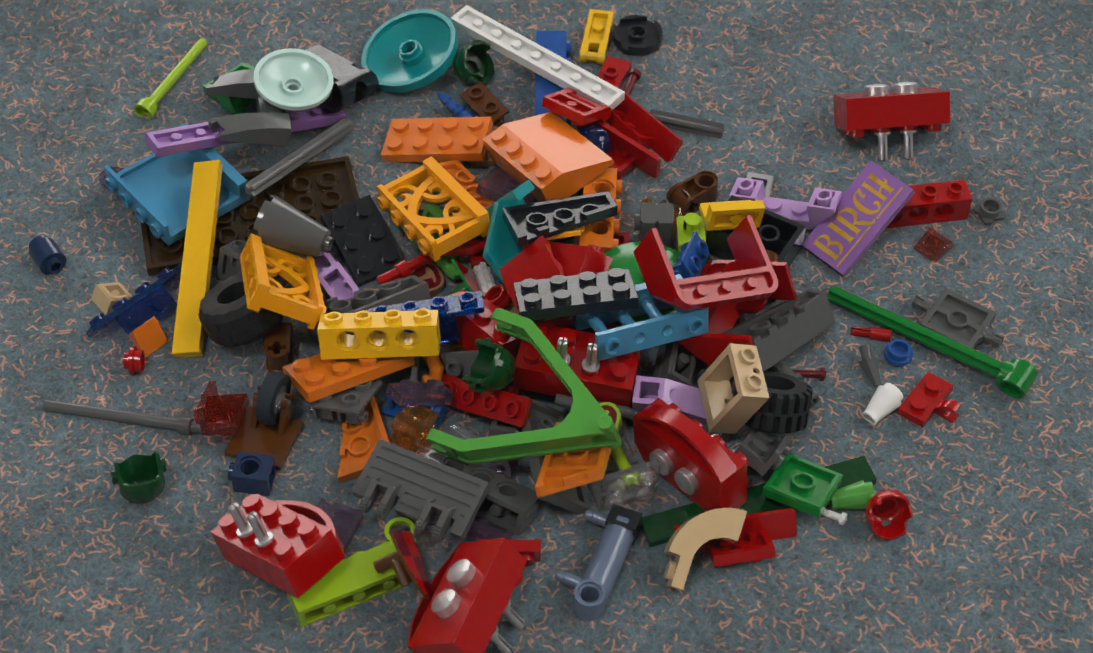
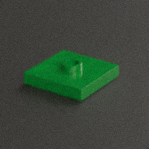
M787 453L783 462L763 487L762 496L819 518L842 483L843 475Z

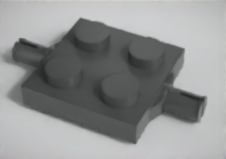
M945 288L942 294L932 302L919 295H916L912 301V306L926 311V316L920 323L921 326L974 349L983 340L1000 347L1004 340V336L989 330L996 316L995 311Z

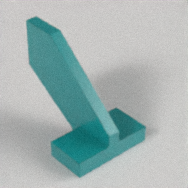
M529 179L486 208L491 221L483 257L502 283L503 279L499 269L523 251V246L517 247L502 218V208L526 204L523 198L535 189Z

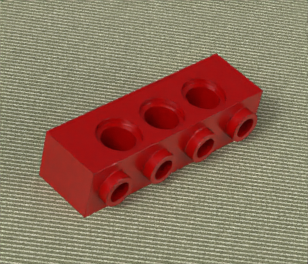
M965 180L909 186L915 193L886 228L967 220L972 196Z

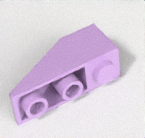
M636 375L632 399L633 409L642 411L656 399L660 398L668 405L671 403L676 404L681 409L682 414L691 420L696 419L701 423L707 424L699 388L666 378Z

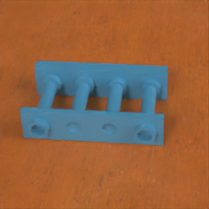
M680 274L675 275L676 279H684ZM645 282L634 285L638 295L639 308L572 316L573 326L576 330L579 331L592 327L595 331L598 361L709 333L708 308L683 310L659 301L651 296ZM674 307L677 312L663 316L659 310ZM647 314L650 318L636 323L632 319V317ZM620 321L623 326L608 330L604 324Z

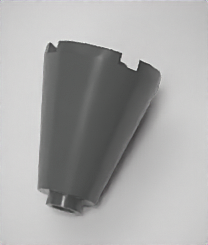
M270 195L271 202L265 200L253 227L254 230L258 231L257 236L262 238V243L295 254L321 257L325 252L329 253L334 241L329 229L278 196Z

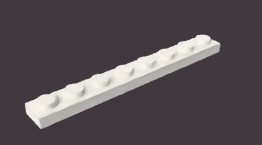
M468 5L450 18L454 27L476 40L485 41L495 51L564 89L571 88L575 90L577 95L598 105L605 104L613 110L625 100V92Z

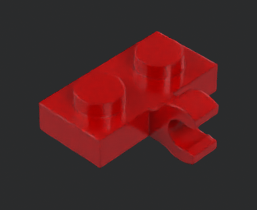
M927 372L898 408L897 414L923 428L934 413L953 423L959 416L956 412L961 407V404L953 399L946 400L953 390V384Z

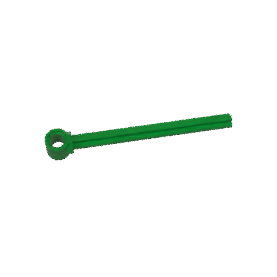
M836 286L829 289L827 295L829 302L996 378L999 389L1016 399H1023L1038 375L1036 368L1025 360L1013 359L1012 361L1006 360L1002 363Z

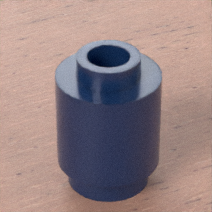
M40 235L31 240L29 254L43 274H56L64 268L66 257L52 238Z

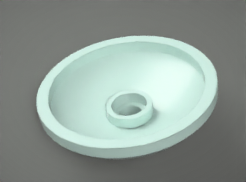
M290 48L277 50L264 56L257 63L253 78L258 94L265 101L276 107L295 111L310 109L323 103L332 92L334 80L331 68L322 58L309 51Z

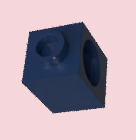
M238 451L235 463L231 462L228 469V480L232 481L234 492L270 496L277 472L274 456Z

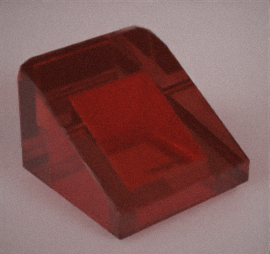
M929 227L913 249L936 263L954 245L951 240Z

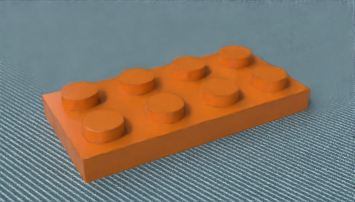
M490 116L392 119L381 152L382 161L422 162L431 156L437 162L452 160L483 161L486 147L482 139L492 131V118Z
M317 354L305 359L295 360L293 363L283 366V373L290 377L291 384L311 403L415 365V358L387 357L321 360V354Z

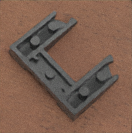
M255 69L215 75L214 84H207L205 94L256 99L257 113H241L209 118L208 127L210 129L222 128L224 130L220 133L219 139L221 141L289 146L292 129L290 115L286 113V109L268 103L258 94L253 79Z

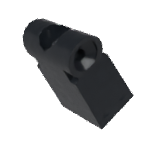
M318 44L305 49V51L314 53L322 58L329 65L333 73L332 92L320 106L325 104L330 111L334 113L339 112L377 91L379 87L378 78L370 69L364 67L356 68L355 63Z

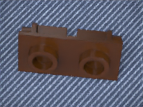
M481 81L460 94V97L480 117L491 116L493 126L500 127L502 124H505L504 116L510 111Z

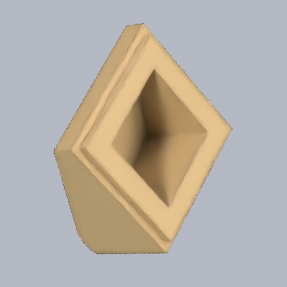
M120 282L96 284L91 300L105 315L134 299Z

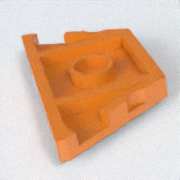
M603 447L545 455L535 485L537 497H544L602 480L611 448Z

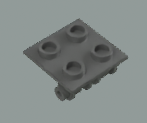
M372 380L311 403L306 401L304 406L310 407L309 412L315 418L332 421L338 419L339 422L346 421L347 423L361 425L368 420V412L364 411V408L382 386L383 381Z

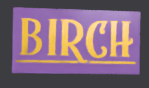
M870 161L843 193L835 213L815 227L803 242V247L845 277L913 196L914 190Z

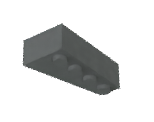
M415 275L380 284L378 291L371 289L355 291L353 298L338 300L337 297L326 299L327 305H325L326 314L329 312H386L388 310L415 311L422 308L433 310L428 283ZM317 322L314 330L308 329V334L319 343L317 331L319 322ZM345 332V333H347V334H349V335H354V333Z

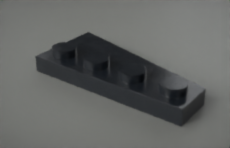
M609 191L502 208V218L517 247L533 243L541 235L549 238L617 215V204Z

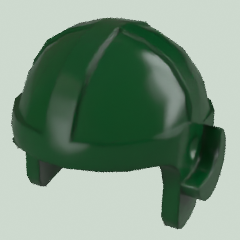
M474 40L471 44H466L458 49L453 61V67L456 76L462 82L471 86L480 81L486 84L491 80L494 75V63L487 53L490 49V44L482 40Z
M484 338V340L475 339L474 343L478 349L477 358L471 366L470 376L465 375L462 377V381L469 384L468 388L476 393L484 394V391L502 390L510 384L515 374L514 357L503 346L492 343L490 341L491 338Z
M157 450L152 455H132L120 463L113 461L114 469L110 470L113 485L118 484L122 497L127 501L147 503L162 493L165 487L164 472L167 471L164 456L160 457Z

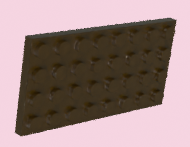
M349 156L304 163L257 196H250V200L218 217L212 265H218L221 247L234 240L247 242L250 234H258V231L253 229L254 223L265 200L272 201L269 197L270 195L280 197L321 225H323L320 220L321 214L359 199ZM265 170L240 174L248 182ZM145 222L141 223L148 276L181 271L185 237L168 246L161 238L157 239L153 235L150 227Z

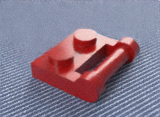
M571 88L543 97L542 107L551 110L552 114L563 116L577 126H586L597 120L606 122L612 113L611 107L605 104L598 105L581 97Z

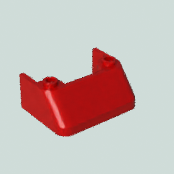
M751 215L746 216L727 238L735 261L726 264L722 272L718 274L676 279L657 228H651L633 252L651 296L683 310H695L765 299L770 297L778 288L777 276Z
M735 260L711 261L703 267L700 276L721 273L726 264ZM770 261L778 279V288L770 297L708 307L709 333L682 339L677 342L709 367L730 343L754 345L749 335L721 333L734 326L740 313L756 314L765 307L768 299L795 301L797 296L787 262Z

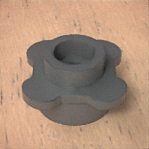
M994 198L983 199L981 204L975 205L973 209L974 213L979 214L982 222L985 224H992L997 219L1003 220L1006 216V212L1002 210L1001 202Z

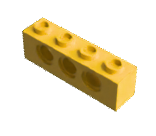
M422 308L415 311L329 312L320 315L317 331L321 360L439 356L441 337L438 310ZM404 330H411V331H413V332H412V333H408V332H405ZM375 331H381L383 334H378ZM345 332H351V333H354V335H349V334H347V333H345Z

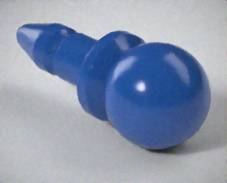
M442 92L437 93L441 103L446 105V108L453 113L452 117H477L472 110L466 109L464 104L459 107L454 100H451L450 96Z

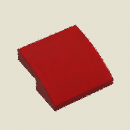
M542 235L499 269L505 287L517 309L513 282H521L528 278L538 280L551 278L555 275L565 276L562 264L553 256L550 242Z

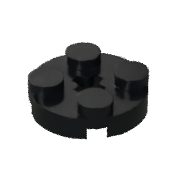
M629 15L620 19V24L617 26L615 24L613 28V42L620 49L621 53L625 55L650 54L656 52L662 43V27L655 20L654 23L648 21L647 16Z

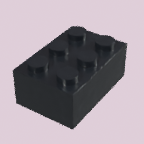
M732 195L728 201H740L743 199ZM765 209L757 231L765 250L775 252L778 255L779 262H787L789 268L803 247L806 226ZM735 229L707 231L706 244L709 253L723 260H735L727 238Z

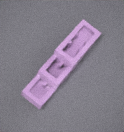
M325 252L321 257L313 256L315 266L318 269L317 275L320 280L321 292L328 299L337 297L338 300L353 298L354 292L360 290L339 261L336 262L330 253ZM291 253L305 259L307 255Z

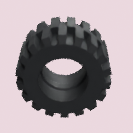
M764 371L763 374L769 399L745 425L769 433H792L806 428L813 393L812 387L791 375Z

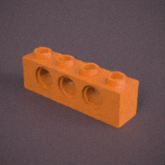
M607 168L584 186L583 195L609 191L617 204V215H620L621 199H616V196H621L622 180L617 179L618 168ZM615 216L585 225V231L580 235L579 245L588 246L591 244L598 246L604 250L603 254L618 246L619 239H613V235H619L620 219H614Z

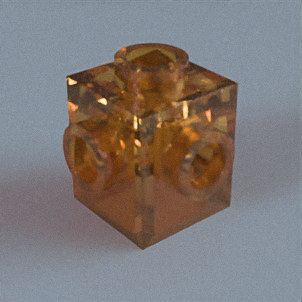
M412 401L395 416L391 425L394 431L390 441L414 453H418L424 446L429 447L432 443L425 439L430 429H434L439 414Z

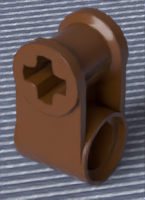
M700 171L696 175L673 185L667 193V200L679 207L682 216L688 213H695L699 210L701 203L716 201L718 177L712 171Z
M292 322L278 323L274 330L263 337L266 367L269 372L277 371L283 373V366L292 363Z

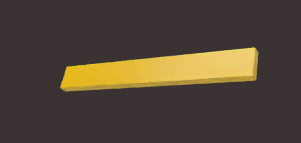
M220 160L194 162L171 353L174 358L199 357L203 354L205 329L201 324L198 314L200 302L210 289L223 164Z

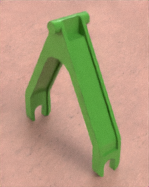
M496 308L490 318L498 321L496 329L501 333L529 342L534 346L573 396V403L569 414L562 422L552 428L468 440L457 438L436 429H430L425 439L432 443L430 448L434 451L469 465L603 447L617 449L622 444V439L615 428L612 418L592 396L536 324L529 318L500 308Z

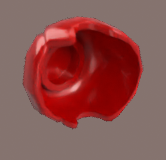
M897 490L879 491L870 498L865 508L867 524L871 531L880 539L893 540L906 533V522L909 518L913 517L909 499ZM882 521H890L891 524L883 526Z

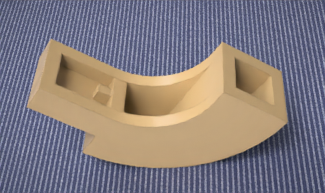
M736 508L713 509L698 514L684 522L671 536L663 552L675 556L674 561L669 560L665 570L664 578L668 579L666 587L678 591L684 589L693 557L705 542L712 539H720L731 543L737 542L747 511Z

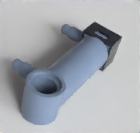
M616 504L612 505L608 515L586 510L584 514L586 520L605 527L583 577L569 572L558 571L555 577L557 581L575 588L573 609L576 616L581 620L595 621L603 615L605 603L631 545L634 546L641 530L642 513ZM585 600H593L594 602L589 603L585 602Z

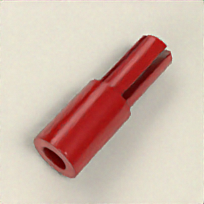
M852 326L850 332L852 336L866 337L890 342L891 329Z

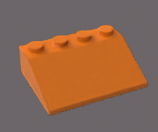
M552 112L502 124L482 139L492 161L520 185L529 179L535 187L530 194L540 202L571 197L614 164L611 157L559 116L552 114Z

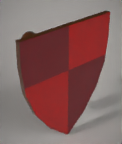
M389 531L397 551L374 561L375 570L377 573H381L393 567L401 588L414 582L427 601L430 600L426 570L412 532Z

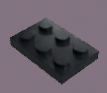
M370 194L321 214L320 220L323 226L331 231V237L334 238L333 244L357 286L375 280L377 276L393 269L394 265L402 260L407 262Z

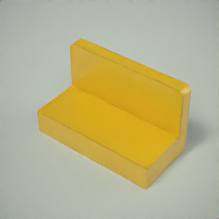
M740 200L701 203L699 210L706 230L713 231L735 229L748 215L752 216L754 224L758 228L763 218L765 206L763 200Z

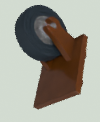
M272 371L266 376L262 385H258V391L254 392L253 407H248L224 452L226 456L233 458L237 457L238 451L274 456L276 470L281 471L304 426V422L292 418L294 396L290 394V377L284 373Z

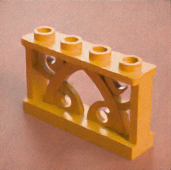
M431 156L422 161L423 166L384 186L382 184L376 186L379 195L376 200L380 209L390 214L396 226L400 225L404 229L408 239L411 241L415 240L421 252L425 256L429 255L436 262L440 260V256L478 235L482 237L487 236L490 218L488 211ZM435 191L439 193L438 195H433ZM401 196L405 200L399 202L396 198ZM425 200L432 203L447 201L448 203L443 209L444 217L419 216L418 211L422 201ZM453 210L458 211L457 213H453V212H452L453 216H451V217L449 216V213H450L451 211H453ZM443 229H449V232H448L447 234L443 235V234H444V230H443ZM438 233L439 238L434 239L431 234Z
M250 234L240 255L247 309L259 312L260 308H264L305 322L308 329L314 330L317 322H319L320 315L326 314V306L324 305L314 257L307 255L305 259L266 245L262 243L260 236ZM279 275L295 288H283L279 282L271 277Z

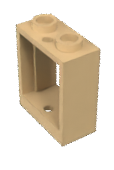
M730 343L697 380L709 432L736 434L769 399L757 346ZM733 376L738 392L734 398L729 381Z

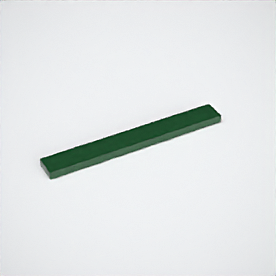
M865 456L825 466V468L843 475L842 483L838 489L864 480V482L871 481L873 485L877 481ZM764 483L747 488V502L739 509L747 511V514L792 507L762 496L763 487L766 484ZM695 502L642 517L641 529L649 548L668 543L674 534V526L682 525L690 518L706 511Z

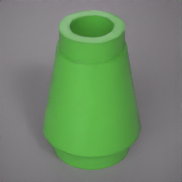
M864 480L837 489L830 500L833 510H865L868 501L875 495L873 484L871 481L864 482Z

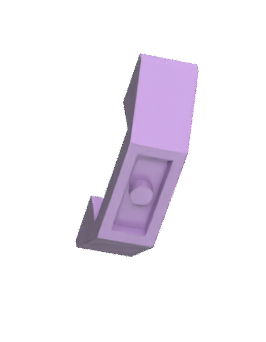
M738 177L729 197L734 195L743 200H763L765 209L806 226V229L810 230L835 213L842 196V191L815 188L809 202L765 197L764 182L762 180Z

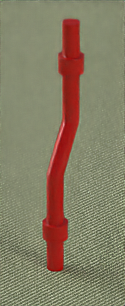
M487 236L472 244L460 245L443 254L440 258L474 255L484 250ZM422 253L407 262L402 260L395 264L393 269L377 276L376 281L380 285L394 281L397 278H405L412 274L411 271L433 261V259L429 255L425 256Z

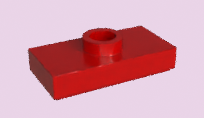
M608 56L597 77L621 88L631 69L632 62Z

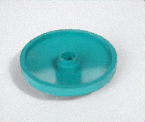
M428 9L408 11L389 19L370 36L362 52V67L370 69L377 76L379 82L378 89L393 93L413 91L430 84L450 67L459 48V36L452 21L438 11Z

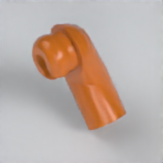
M423 356V360L429 368V375L421 377L423 380L421 381L422 388L426 391L430 389L435 391L441 386L445 367L438 356Z

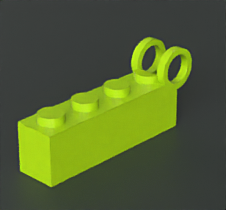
M404 517L391 519L384 528L386 541L382 542L379 546L366 551H358L350 557L343 559L301 597L296 598L287 593V598L300 626L304 627L401 588L393 567L377 573L373 562L397 551L389 534V531L395 525L402 524L409 527L416 542L414 523Z

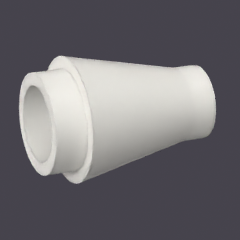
M891 383L878 386L867 408L862 413V417L875 426L881 419L901 406L902 392Z

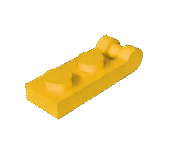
M589 10L579 63L587 64V61L603 66L612 30L614 12Z

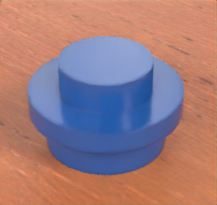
M895 339L886 345L884 357L887 362L894 366H905L911 362L913 351L907 341Z

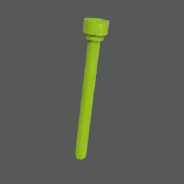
M204 38L199 39L150 97L142 98L134 106V112L138 117L142 118L145 114L148 115L147 120L153 118L157 113L158 102L207 46V41Z

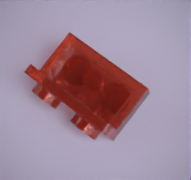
M209 381L205 391L201 393V400L198 406L194 409L195 422L200 424L202 435L219 434L220 436H228L238 433L249 406L247 393L218 395L216 382Z

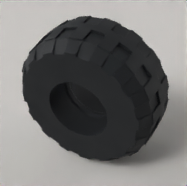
M242 272L228 277L209 290L200 302L198 314L201 324L210 339L216 344L225 347H239L250 344L257 339L259 340L274 330L283 319L282 314L260 308L259 312L247 309Z

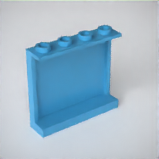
M184 123V124H182V125H180V126H178V127L186 126V125H188V124H187V123ZM212 147L156 157L153 153L118 173H115L108 165L104 166L107 177L104 181L111 193L116 192L126 208L130 207L135 212L138 220L141 223L145 222L150 227L153 235L157 239L161 238L168 246L182 239L186 234L194 162L220 160L223 164L217 218L250 200V196L244 193V184L247 183V180Z

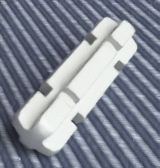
M480 262L479 265L474 266L473 271L476 275L481 294L485 297L487 291L496 284L490 268L487 267L485 262Z

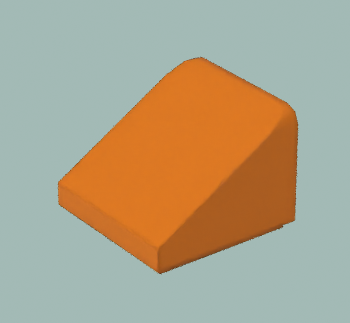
M155 316L127 335L137 349L144 350L145 358L168 343Z

